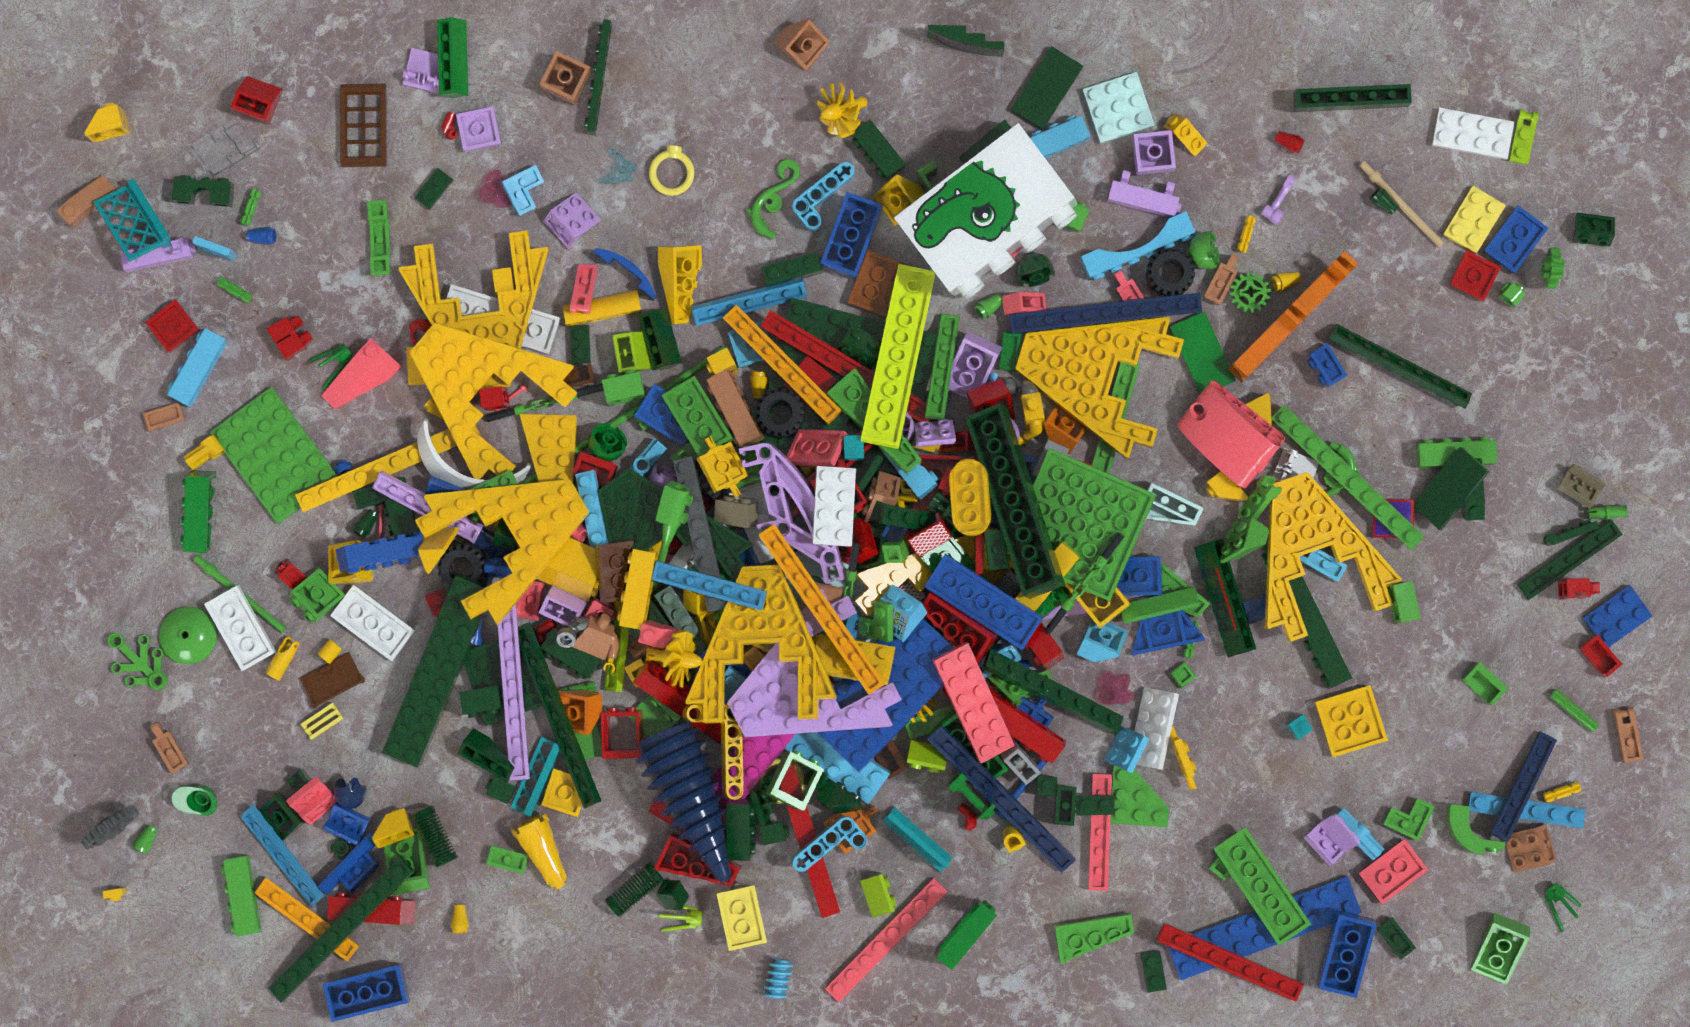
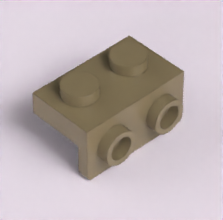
M1573 464L1565 472L1557 489L1590 509L1606 483L1585 471L1582 467Z

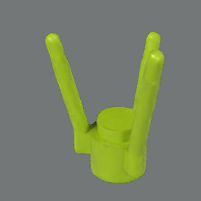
M684 905L682 909L690 911L686 913V916L659 914V918L686 920V923H689L662 928L661 931L696 929V926H701L702 911H697L698 907Z

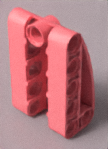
M1215 381L1209 382L1177 422V427L1188 440L1220 471L1242 488H1246L1256 475L1261 473L1285 440L1282 433ZM1196 405H1202L1204 410H1199Z

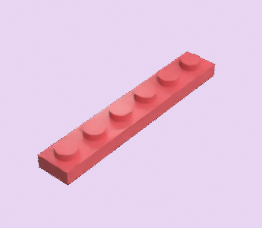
M1092 774L1091 796L1111 795L1112 775ZM1091 815L1088 890L1108 891L1111 815Z

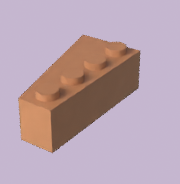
M725 369L707 379L709 384L707 389L712 397L715 396L717 400L715 405L720 413L723 412L726 418L724 419L726 427L733 431L734 436L732 438L736 446L742 448L752 446L765 438L756 418L750 415V412H752L750 405L741 397L744 393L737 384L736 375Z

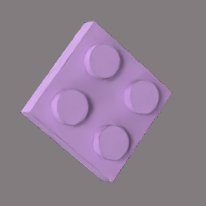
M493 106L456 114L464 152L501 145Z

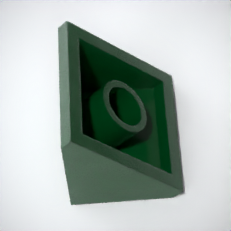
M276 793L259 811L283 841L301 827L305 821L288 805L287 799L282 793Z

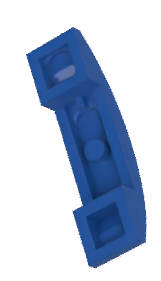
M595 248L593 251L595 255L609 266L614 260L642 281L638 288L653 301L656 299L649 280L635 264L615 252Z

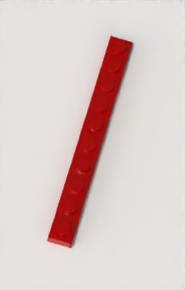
M769 311L760 326L762 329L843 377L855 368L871 391L875 372L773 311ZM910 394L907 413L918 422L930 419L925 418L927 403Z

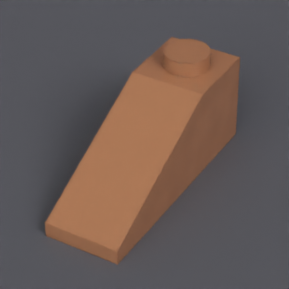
M101 175L67 200L57 212L69 225L76 228L96 209L93 201L114 192L116 188Z

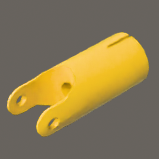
M289 636L283 640L265 671V674L278 681L281 680L299 647L298 641H294L291 644L292 639Z

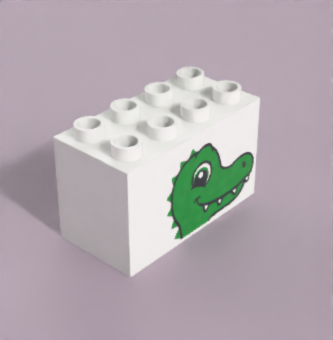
M1018 123L894 218L948 291L954 296L961 293L963 297L968 299L985 286L980 278L991 269L999 276L1013 266L1016 262L1011 257V254L1023 246L1029 253L1046 240L1042 231L1052 223L1058 229H1061L1074 220L1077 215L1073 208L1078 203Z

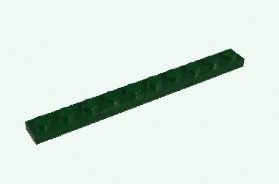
M530 622L518 627L520 650L583 808L591 807L602 800Z
M399 857L268 988L280 1003L284 1002L415 872L403 857Z

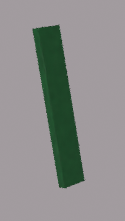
M1610 519L1600 528L1591 532L1518 583L1517 586L1526 599L1530 600L1623 534L1613 520Z

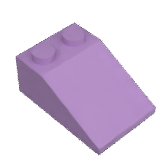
M968 331L953 361L949 391L951 390L968 399L967 391L985 385L1002 347Z

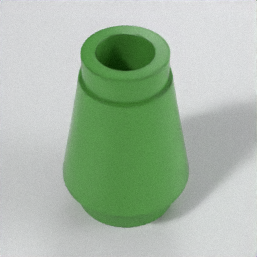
M999 294L993 295L978 302L977 306H975V311L981 319L989 318L1003 304V299Z
M147 825L133 841L134 845L132 848L146 855L151 850L158 830Z

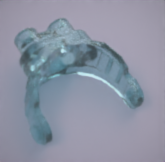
M609 149L608 152L619 156L621 162L620 169L613 178H599V182L603 184L632 182V173L636 171L637 165L626 160L623 155L614 149Z

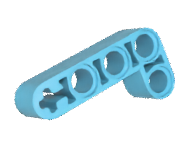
M841 163L793 201V212L807 230L815 232L821 228V217L815 208L854 178L855 171L851 163ZM843 169H845V170L850 169V170H849V174H850V175H847V174L842 175V174H843ZM830 179L837 183L833 188L826 186V182ZM812 192H820V199H813L811 197ZM804 203L807 207L804 211H798L796 205ZM814 217L818 220V224L810 226L808 220Z
M842 815L792 856L791 863L797 871H806L843 839H846L855 849H862L867 844V837L851 817ZM843 820L850 821L848 829H841V822ZM829 832L835 833L836 836L832 842L826 841V835ZM862 835V842L854 844V836ZM813 845H819L821 847V850L818 854L811 853V847ZM806 851L808 855L812 858L811 860H809L808 857L804 859L806 857V855L804 854ZM798 858L804 859V861H803V862H804V865H803V866H801L800 864L797 865V864H798V861H797Z

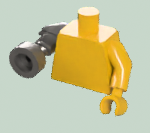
M1007 377L1005 378V384L1011 396H1015L1017 391L1022 393L1019 400L1025 432L1023 435L1020 434L1019 445L1025 446L1027 441L1045 430L1041 395L1032 382Z

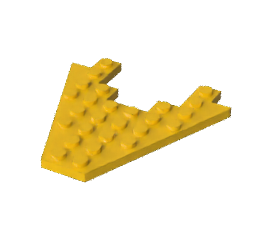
M1170 317L1031 332L1025 335L1015 371L1032 382L1056 404L1121 456L1129 460L1134 443L1149 448L1153 447L1158 429L1121 418L1126 400L1108 395L1117 363L1119 361L1137 366L1141 349L1179 359L1184 339L1166 335Z

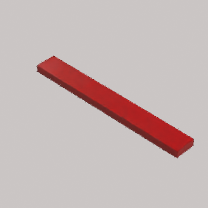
M791 765L788 767L780 787L783 792L801 800L803 796L802 788L795 766ZM786 804L799 848L801 849L816 837L807 806L804 811H800ZM819 845L811 847L812 854H818L821 850ZM806 851V852L804 853V854L806 855V857H805L804 859H806V858L808 857L809 860H811L812 858L808 855V853H807V851ZM822 857L807 869V873L821 917L825 918L840 913V909L824 858Z
M1163 922L1156 937V941L1295 1002L1304 986L1300 981Z

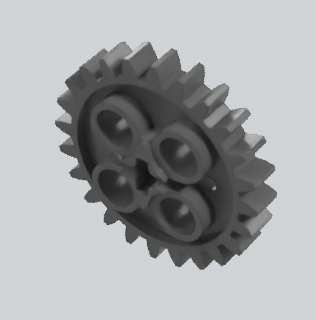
M132 805L117 811L110 817H106L83 838L81 843L86 850H89L95 846H100L108 839H113L138 817V810Z

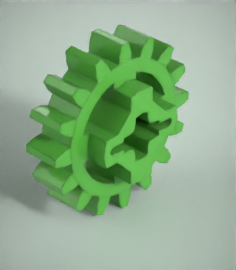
M1556 247L1548 248L1546 257L1542 259L1541 277L1544 278L1546 289L1557 288L1559 279H1562L1564 275L1565 260L1561 259V249Z
M1247 272L1246 277L1240 274V280H1233L1235 286H1230L1229 289L1233 290V292L1229 294V297H1234L1231 303L1238 304L1237 310L1242 307L1243 313L1248 309L1253 314L1255 308L1258 312L1261 311L1260 305L1266 307L1267 303L1265 300H1270L1271 297L1267 293H1270L1271 289H1266L1269 282L1263 283L1264 276L1257 278L1256 272L1253 276L1250 275V272ZM1245 281L1244 289L1238 290L1239 285ZM1253 281L1258 283L1260 287H1257ZM1248 289H1250L1251 292H1254V294L1251 297L1249 294L1245 293ZM1262 296L1260 302L1255 304V298ZM1239 298L1245 300L1246 304H1244Z

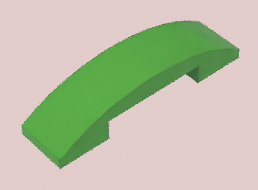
M387 200L367 201L370 227L371 276L390 275L391 247Z

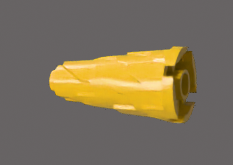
M544 812L541 814L542 818H540L539 814L519 823L518 831L513 827L511 832L536 868H538L547 885H550L551 888L554 887L556 890L566 885L564 881L567 880V875L559 857L553 832L548 822L549 818Z

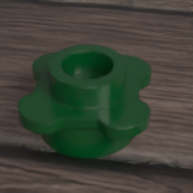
M341 837L339 841L330 846L331 851H334L340 860L345 859V855L354 848Z

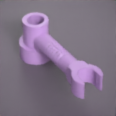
M1291 175L1287 177L1272 205H1266L1261 214L1270 219V222L1275 225L1279 224L1285 213L1278 208L1296 179Z

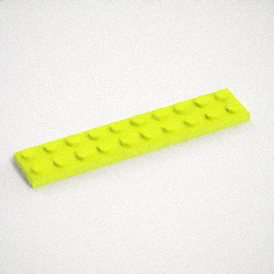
M898 264L861 442L899 449L936 275L932 270Z

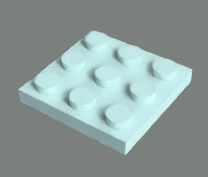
M1137 72L1082 90L1100 144L1155 126Z

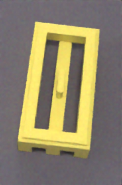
M331 703L301 723V726L305 729L309 738L313 740L344 718L335 704ZM330 709L334 710L326 717H324L323 719H321L320 721H318L317 723L308 728V724L319 718L321 715H323ZM333 716H338V718H336L335 720H333L332 722H330L329 724H327L326 726L312 734V730H314L315 728H317Z

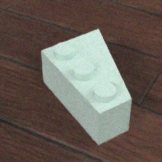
M1153 482L1150 483L1147 490L1157 495L1146 519L1196 525L1204 509L1203 506Z

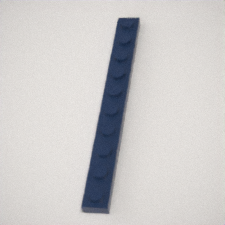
M1200 293L1009 314L1011 334L1199 313L1202 312Z
M942 724L927 737V740L960 773H963L968 778L967 780L993 803L1061 873L1076 861V858Z

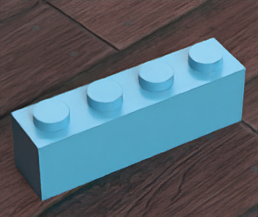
M1071 116L1061 125L1055 123L1049 126V130L1041 132V130L1031 134L1030 139L1045 159L1089 140L1091 137L1082 116Z
M206 328L197 335L195 347L188 351L186 363L179 367L177 379L172 381L168 387V396L190 408L228 343L226 339Z

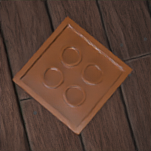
M867 250L847 304L887 318L898 264L910 265Z

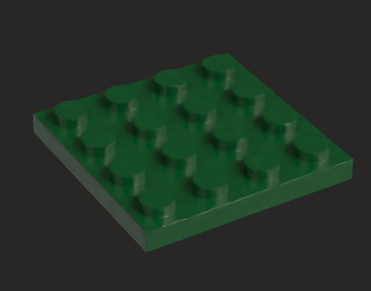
M499 640L469 650L464 662L472 689L491 686L500 687L503 709H499V713L487 715V712H481L485 726L505 720ZM520 650L524 710L527 712L543 705Z

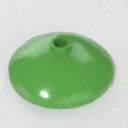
M195 607L178 608L168 614L161 624L159 631L160 645L164 653L173 661L181 664H195L206 659L214 650L217 642V628L213 619L205 611ZM185 631H187L189 634L188 638L186 639L183 638V633Z

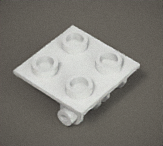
M1284 448L1273 474V477L1276 478L1274 483L1308 472L1314 478L1319 464L1314 459L1297 453L1296 450Z

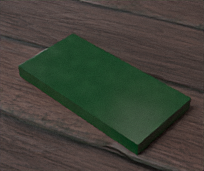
M1051 46L1011 111L1044 130L1084 66Z
M1459 447L1415 501L1414 508L1438 530L1442 531L1490 471L1463 447Z

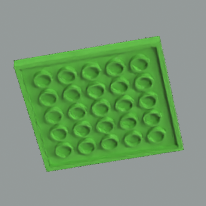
M1049 448L1033 488L1054 551L1064 541L1080 557L1063 577L1064 582L1076 586L1080 580H1084L1089 574L1090 566L1104 552L1117 533L1120 532L1125 536L1107 559L1108 562L1101 571L1089 580L1088 587L1085 590L1107 601H1111L1157 494ZM1095 565L1092 570L1096 572L1099 567ZM1081 583L1078 588L1083 589L1085 585L1083 586Z

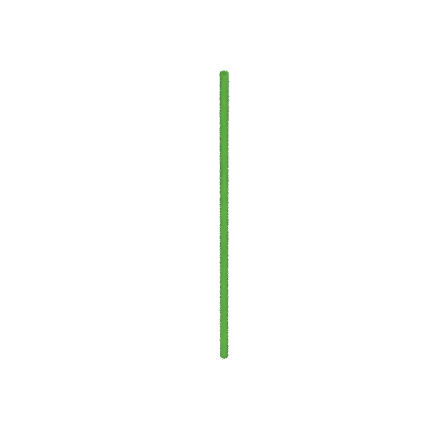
M722 346L721 348H719L718 350H716L715 352H713V353L710 354L709 356H711V355H713V354H715V353H717V352H719V351L725 349V347ZM707 357L664 385L662 389L668 391L705 368L709 364ZM644 400L609 423L611 424L610 427L616 428L631 418ZM588 438L576 445L575 455L588 447ZM534 473L520 484L535 483L538 481L537 474ZM478 514L469 517L476 522L480 520Z

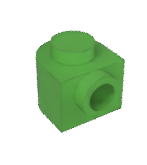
M1507 281L1500 289L1502 292L1499 297L1513 308L1525 297L1524 288L1517 283L1514 284Z

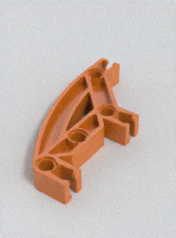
M1344 251L1228 370L1242 383L1358 263Z

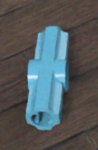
M654 438L641 455L635 459L630 469L645 476L667 448ZM640 461H646L648 464L647 468L643 471L637 468V464Z
M1344 807L1336 813L1360 840L1356 847H1359L1372 861L1383 852V846L1370 835L1371 832Z

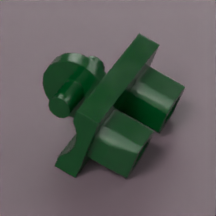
M937 492L927 508L935 514L939 513L942 519L953 525L951 500Z
M761 789L750 792V795L744 799H752V806L756 808L753 824H760L761 826L772 822L770 814L774 813L772 806L776 805L777 802L776 800L771 802L769 797L762 799L760 796Z

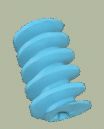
M770 957L775 960L774 963H769V966L774 969L767 971L772 978H766L770 985L764 986V988L769 993H765L763 996L774 999L786 998L788 995L783 991L788 990L789 986L784 983L791 981L786 975L792 974V971L788 968L793 967L794 964L786 959Z

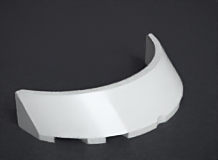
M424 418L417 434V443L421 459L430 475L466 490L487 481L465 476L447 465L438 455L431 442L428 432V419ZM528 462L524 469L513 474L518 485L524 481L531 468V464Z

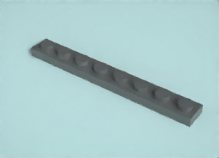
M691 456L674 460L678 483L690 488L689 495L693 496L691 505L685 507V513H688L687 523L698 571L721 578L694 458ZM704 595L708 612L725 609L727 601Z

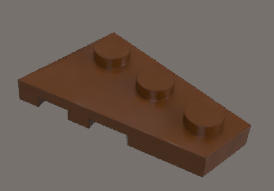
M634 540L595 545L600 602L607 603L621 600V594L625 586L624 577L631 547H633Z

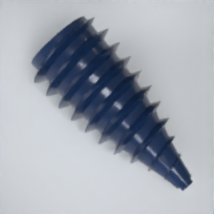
M690 722L657 733L640 742L637 747L641 756L635 763L646 765L647 769L641 776L652 778L653 782L647 789L658 790L659 795L654 800V803H664L666 805L661 815H671L674 820L669 825V828H680L682 833L678 840L687 839L691 843L689 851L696 850L701 857L700 861L705 862L711 870L710 872L713 873L716 880H719L721 884L731 879L728 862L729 856H727L726 843L728 841L724 838V829L729 825L722 824L721 816L728 810L719 809L718 804L725 795H716L715 787L721 781H712L710 774L717 767H707L706 760L711 754L702 753L701 746L707 740H697L695 735L700 727H692Z

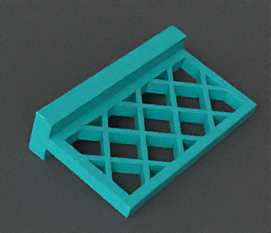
M134 178L127 181V186L93 201L129 262L161 246L164 248L171 246L169 234ZM127 193L129 195L128 202L118 200L122 194ZM106 202L112 203L110 211L102 209L100 205ZM116 204L125 206L123 214L114 212ZM129 207L138 210L136 217L127 215ZM112 216L121 218L119 225L110 223ZM125 219L134 221L132 228L123 226ZM138 222L147 224L145 231L136 229ZM121 230L130 232L128 239L119 237ZM134 233L143 235L141 242L132 241ZM147 236L153 237L157 241L151 245L145 244ZM129 245L138 246V251L130 255L128 252Z
M896 807L884 818L883 823L938 871L941 872L949 866V862L953 857Z

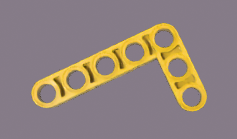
M724 704V723H721L722 793L725 795V798L736 800L743 795L742 731L735 717L730 718L728 716L729 705ZM703 705L686 706L683 710V718L687 722H703ZM692 708L697 711V716L694 719L689 716V711ZM730 727L735 729V735L732 738L728 735ZM731 746L736 750V754L733 757H730L728 754V749ZM731 766L736 768V774L733 777L728 773ZM732 785L737 790L734 796L729 794V788Z

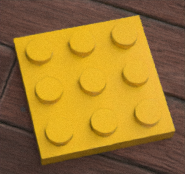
M1371 685L1314 702L1332 757L1388 741Z

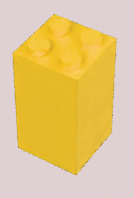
M569 538L536 579L590 602L592 596L596 597L599 591L596 549Z

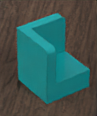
M862 435L844 436L845 461L864 460V442H861Z
M1300 714L1286 724L1296 741L1301 740L1303 736L1313 730L1306 720L1305 714Z

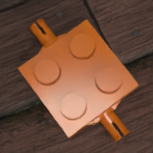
M873 805L866 811L861 809L834 814L824 821L823 824L825 827H828L838 817L847 815L854 820L868 838L877 832L872 826L869 817L878 812V810ZM849 820L841 822V829L845 830L850 827ZM829 832L830 837L826 841L832 842L836 836L835 833ZM862 835L854 836L853 843L860 844L863 840ZM846 839L837 844L845 854L854 848Z

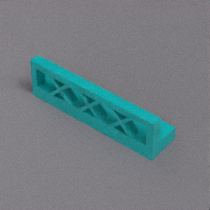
M541 736L529 764V773L531 771L533 773L530 779L535 778V788L528 792L525 784L529 779H523L510 808L520 811L529 817L533 816L561 750L558 743ZM543 742L552 745L550 753L546 756H543L541 752ZM542 760L544 764L542 772L535 774L533 765L535 762ZM527 795L529 802L526 808L523 809L516 806L519 798Z

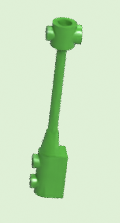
M671 481L664 486L655 520L663 523L662 544L657 561L664 563L670 542L681 524H685L688 519V513L684 512L685 507H689L693 500V496L689 495L690 488L675 481ZM653 582L652 592L658 589L659 582Z

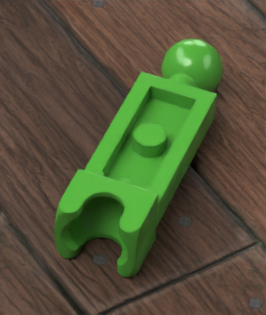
M1263 475L1256 483V489L1237 512L1240 519L1232 522V529L1250 518L1257 520L1270 501L1277 498L1282 488L1273 486L1276 480L1275 477Z

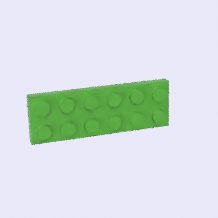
M1246 827L1213 848L1278 946L1311 925Z

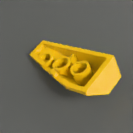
M702 245L658 246V267L672 324L689 323L691 306H693L694 302L692 294L698 284L696 281L698 270L701 271Z

